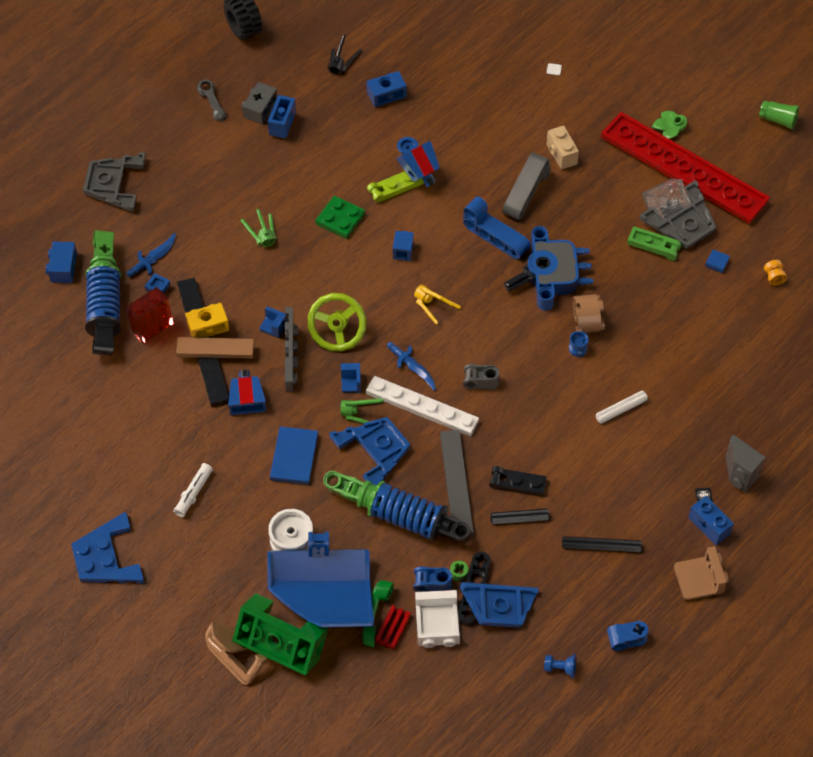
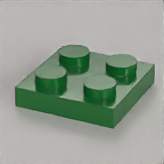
M333 196L315 220V224L347 239L365 215V209L337 196Z

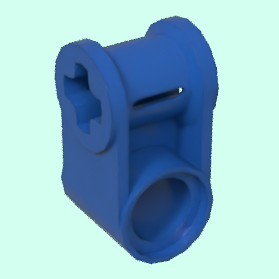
M423 566L414 569V574L416 575L415 584L413 585L414 591H450L452 588V574L449 569ZM442 578L447 579L445 582H440L439 580Z
M642 621L616 624L607 628L612 650L622 651L627 648L644 645L647 641V624Z

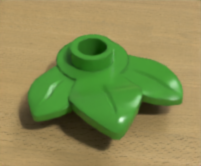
M664 111L661 113L662 118L657 119L653 123L652 128L663 131V136L673 139L678 136L680 131L686 128L687 118L684 115H677L673 111Z

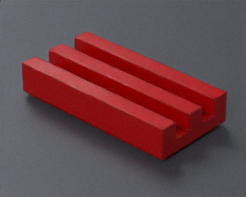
M392 605L375 642L394 650L410 619L411 612H405L402 608L397 609L396 606ZM394 613H395L396 616H395V618H394V620H393V622H392V625H391V627H390V629H389V631H388V633H387L385 639L382 640V637H383V635H384V633H385V631H386V629H387V627H388V625H389V623H390V621H391V619H392V617H393V615H394ZM403 616V621L392 643H389L400 617Z

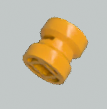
M772 260L764 266L765 273L769 275L768 281L770 285H780L787 280V275L782 270L783 265L780 260Z

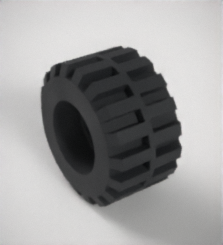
M254 0L224 1V13L232 32L240 40L262 31L261 15Z

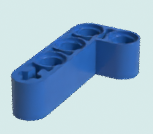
M475 197L463 210V223L465 227L512 258L519 259L530 248V241L525 236L488 214L487 203L481 197Z

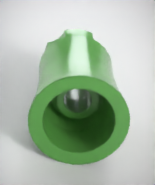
M764 101L760 108L759 117L793 130L800 106Z

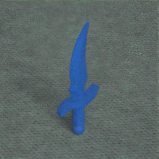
M173 233L162 245L150 251L145 258L142 257V251H139V263L127 271V276L132 277L143 268L148 270V275H151L152 268L150 264L155 263L157 259L162 258L169 251L174 243L176 233Z
M393 342L387 343V348L399 357L397 361L399 369L401 368V363L405 362L410 370L422 377L434 391L436 390L434 381L426 368L417 363L415 358L410 357L412 353L411 346H408V351L403 352Z

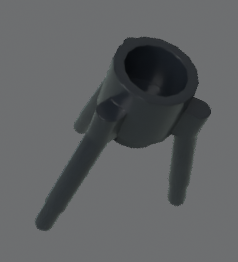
M345 34L342 36L335 57V49L333 48L327 68L334 75H339L341 72L345 73L347 67L362 52V49H359L344 65V60L339 56L346 38Z

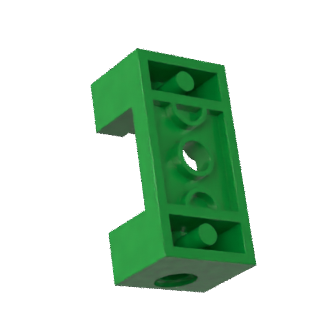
M255 593L240 608L232 642L306 676L320 660L329 627H320L307 621L299 629L269 615L274 601ZM271 635L276 636L279 640V643H275L272 640Z

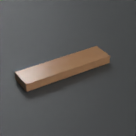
M178 337L176 355L177 357L253 359L254 339Z

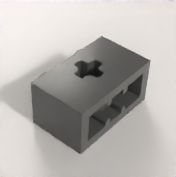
M258 82L251 89L247 100H244L242 103L243 117L263 124L278 97L277 88Z

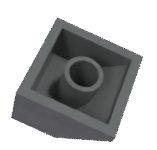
M735 435L731 436L725 456L729 481L736 488L746 492L760 477L765 457Z

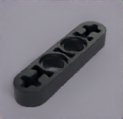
M477 552L473 555L466 583H473L471 581L473 576H480L482 578V582L478 584L486 583L490 567V557L487 553ZM480 559H484V562L481 566V570H479L478 561H480ZM464 595L462 596L458 611V620L463 626H471L476 622V617L471 609L469 618L465 619L464 615L467 613V607L470 608Z

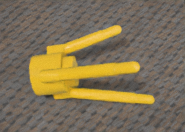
M420 285L414 293V297L417 298L416 303L422 307L436 325L438 321L424 304L430 303L433 297L457 309H461L460 305L440 296L424 285Z

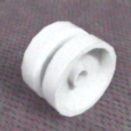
M285 509L278 512L269 523V538L272 550H308V532L313 534V525L309 516L297 509Z

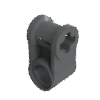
M468 364L464 367L465 380H463V386L465 388L493 390L499 386L500 372L496 366Z

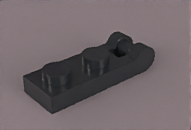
M500 466L492 468L491 474L493 477L489 482L491 488L544 497L547 476L507 470ZM500 478H506V482L501 481Z

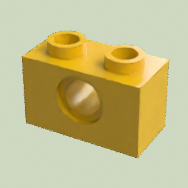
M222 303L211 304L208 307L194 309L185 313L186 323L192 338H206L229 331L228 319Z

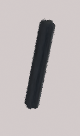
M562 537L563 548L641 552L642 542L640 540Z

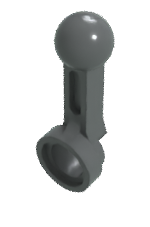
M210 80L200 81L197 85L198 94L208 99L213 109L214 120H225L227 114L220 107L214 95L215 86ZM204 84H208L211 87L207 91L201 89Z

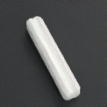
M640 391L596 413V419L602 424L647 401L648 396L644 391Z

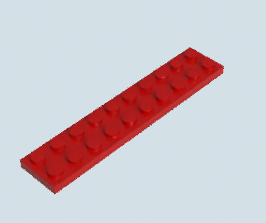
M620 112L601 132L600 138L679 184L687 186L696 180L700 193L703 194L705 199L748 224L755 219L770 200L768 195L623 112Z

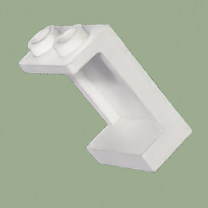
M457 590L415 592L418 646L432 648L435 645L452 647L460 644Z

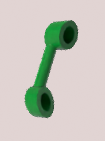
M380 580L374 587L371 599L374 619L379 601L387 602L394 589V582ZM375 626L363 627L362 642L365 646L375 647Z

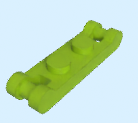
M404 171L378 183H370L367 186V190L370 194H373L374 201L378 203L424 184V181L420 178L413 182Z

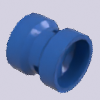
M575 331L570 336L569 352L575 357H582L587 353L589 338L583 331Z

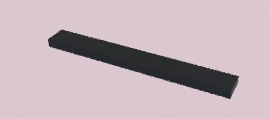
M195 277L177 281L185 313L203 308ZM197 357L211 407L228 403L229 397L218 358Z

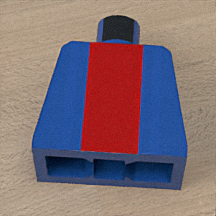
M431 141L396 158L413 182L422 178L426 187L436 183L432 172L439 169V164Z
M241 370L239 378L231 380L228 402L230 415L267 412L259 377H251L249 370Z

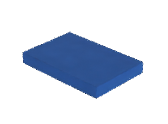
M279 427L270 480L309 485L318 431Z

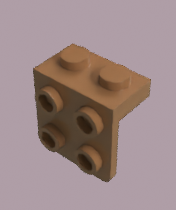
M715 546L708 547L704 557L674 564V571L685 600L724 593L729 580L727 572L723 571L721 566V554L717 553Z

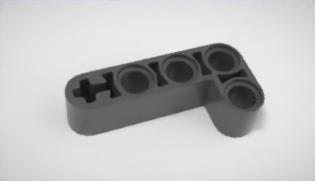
M534 152L530 154L504 204L503 214L517 220L522 218L541 179L546 180L550 173L551 165L548 158Z

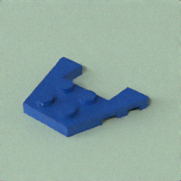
M388 417L366 422L363 426L355 428L351 426L345 428L344 431L329 433V438L338 449L343 448L354 440L359 442L377 464L376 467L363 474V480L365 482L367 480L371 481L374 485H378L379 482L383 481L410 449V443Z
M126 512L71 544L80 582L106 583L107 581H118L119 583H144L140 564L118 569L111 536L131 531Z

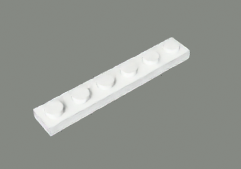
M376 376L373 377L366 389V395L376 399L382 398L386 403L450 429L459 430L460 433L470 437L479 422V418Z

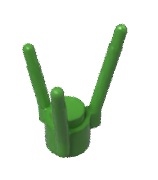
M257 209L258 218L262 226L258 236L244 219L240 221L255 238L257 245L269 247L277 239L274 232L272 214L268 215L269 230L266 228L260 209Z
M382 398L358 401L342 400L341 415L346 416V420H353L364 424L369 421L353 416L358 412V405L382 403L384 400Z

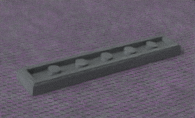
M441 431L440 439L450 516L467 523L472 532L471 537H473L460 431ZM465 528L459 529L457 536H465L467 530Z

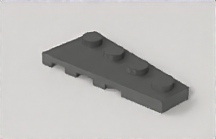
M285 307L286 392H294V384H297V373H294V368H298L297 356L294 357V352H298V341H294V338L298 336V325H294L293 307Z

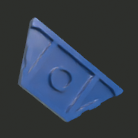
M464 582L460 585V589L479 624L485 626L520 628L539 591L535 587Z

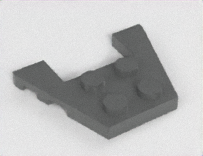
M141 152L139 155L131 157L130 154L124 155L123 158L114 160L113 158L90 161L83 188L84 194L134 212L137 201L136 195L121 194L120 188L125 168L144 169L146 153Z
M696 180L682 189L683 194L692 204L666 220L661 217L654 207L640 214L639 217L641 221L666 237L680 241L681 246L685 249H688L716 230L715 223L704 203L703 194L700 193Z

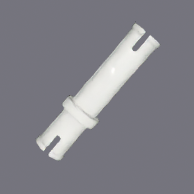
M203 463L187 490L182 492L181 499L173 510L177 516L184 517L191 504L196 502V496L213 471L210 465Z

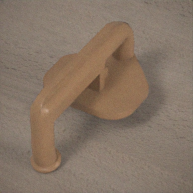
M212 621L205 633L209 650L242 684H250L261 670L264 662L267 661V658L256 654V659L248 670L232 654L233 652L247 649L232 642L235 630Z

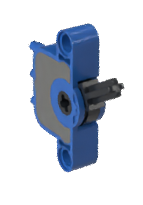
M537 226L533 228L531 234L532 254L528 258V264L523 267L521 274L506 281L504 286L507 291H512L527 282H530L531 285L535 284L538 308L544 311L550 310L553 307L554 295L571 294L575 292L577 285L593 284V278H578V270L591 269L592 265L591 263H577V255L589 254L590 249L575 248V245L568 240H549L547 229L543 226Z

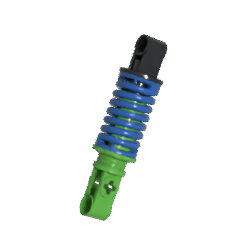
M99 230L94 231V258L90 261V268L85 273L87 281L85 331L93 336L92 354L112 356L114 350L113 337L121 331V273L119 268L116 267V260L113 258L114 232Z
M336 471L327 472L323 478V482L330 492L357 502V506L360 508H367L368 516L370 517L378 516L380 520H386L388 523H393V525L400 526L403 529L406 528L411 532L414 531L415 534H420L432 542H435L439 535L459 543H467L471 539L472 532L468 524L447 516L448 506L446 505L435 506V503L432 501L428 504L427 499L421 500L420 496L414 498L412 493L407 495L406 491L402 490L400 492V489L397 487L393 489L391 485L386 484L384 481L379 482L378 485H374L368 480L363 483L356 478L340 474ZM338 478L336 485H329L331 479ZM461 528L467 530L466 535L463 537L457 536V531Z

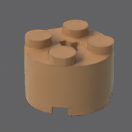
M600 295L573 296L575 300L573 301L574 321L578 323V327H575L576 331L591 333L604 330V319L600 313L604 311Z

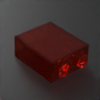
M158 287L126 306L131 331L142 344L173 324L169 300Z

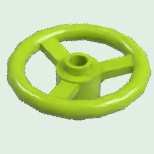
M330 293L320 297L311 306L308 313V330L312 339L320 347L329 351L343 352L354 348L362 340L366 331V315L362 306L354 298L344 293ZM332 300L343 301L351 305L345 311L336 310L331 315L318 311L324 303ZM356 312L359 318V329L356 336L345 343L343 329L349 323V317ZM315 319L328 323L329 328L335 331L337 344L325 341L318 334L315 327Z

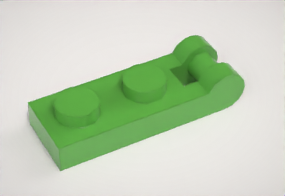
M634 226L627 241L628 245L665 256L671 261L676 260L677 251L680 250L682 245L678 240Z

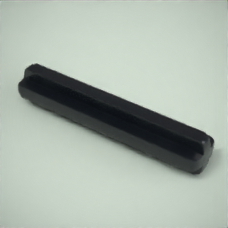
M547 508L492 512L490 514L491 524L549 520V510Z

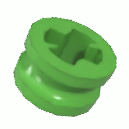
M455 561L451 564L450 572L452 579L463 581L467 578L468 566L465 562ZM456 568H459V570L462 568L463 573L459 574L458 572V574H456Z

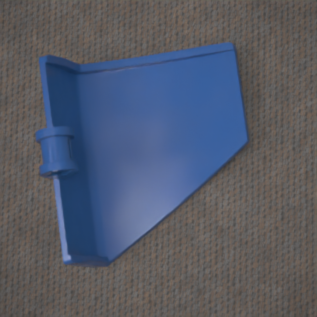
M325 531L324 534L308 532V550L267 552L268 590L293 612L320 627L374 626L370 589V552L368 549L329 550V531Z

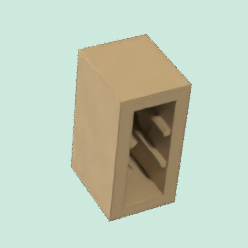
M565 126L548 130L547 146L560 169L577 165L579 151Z

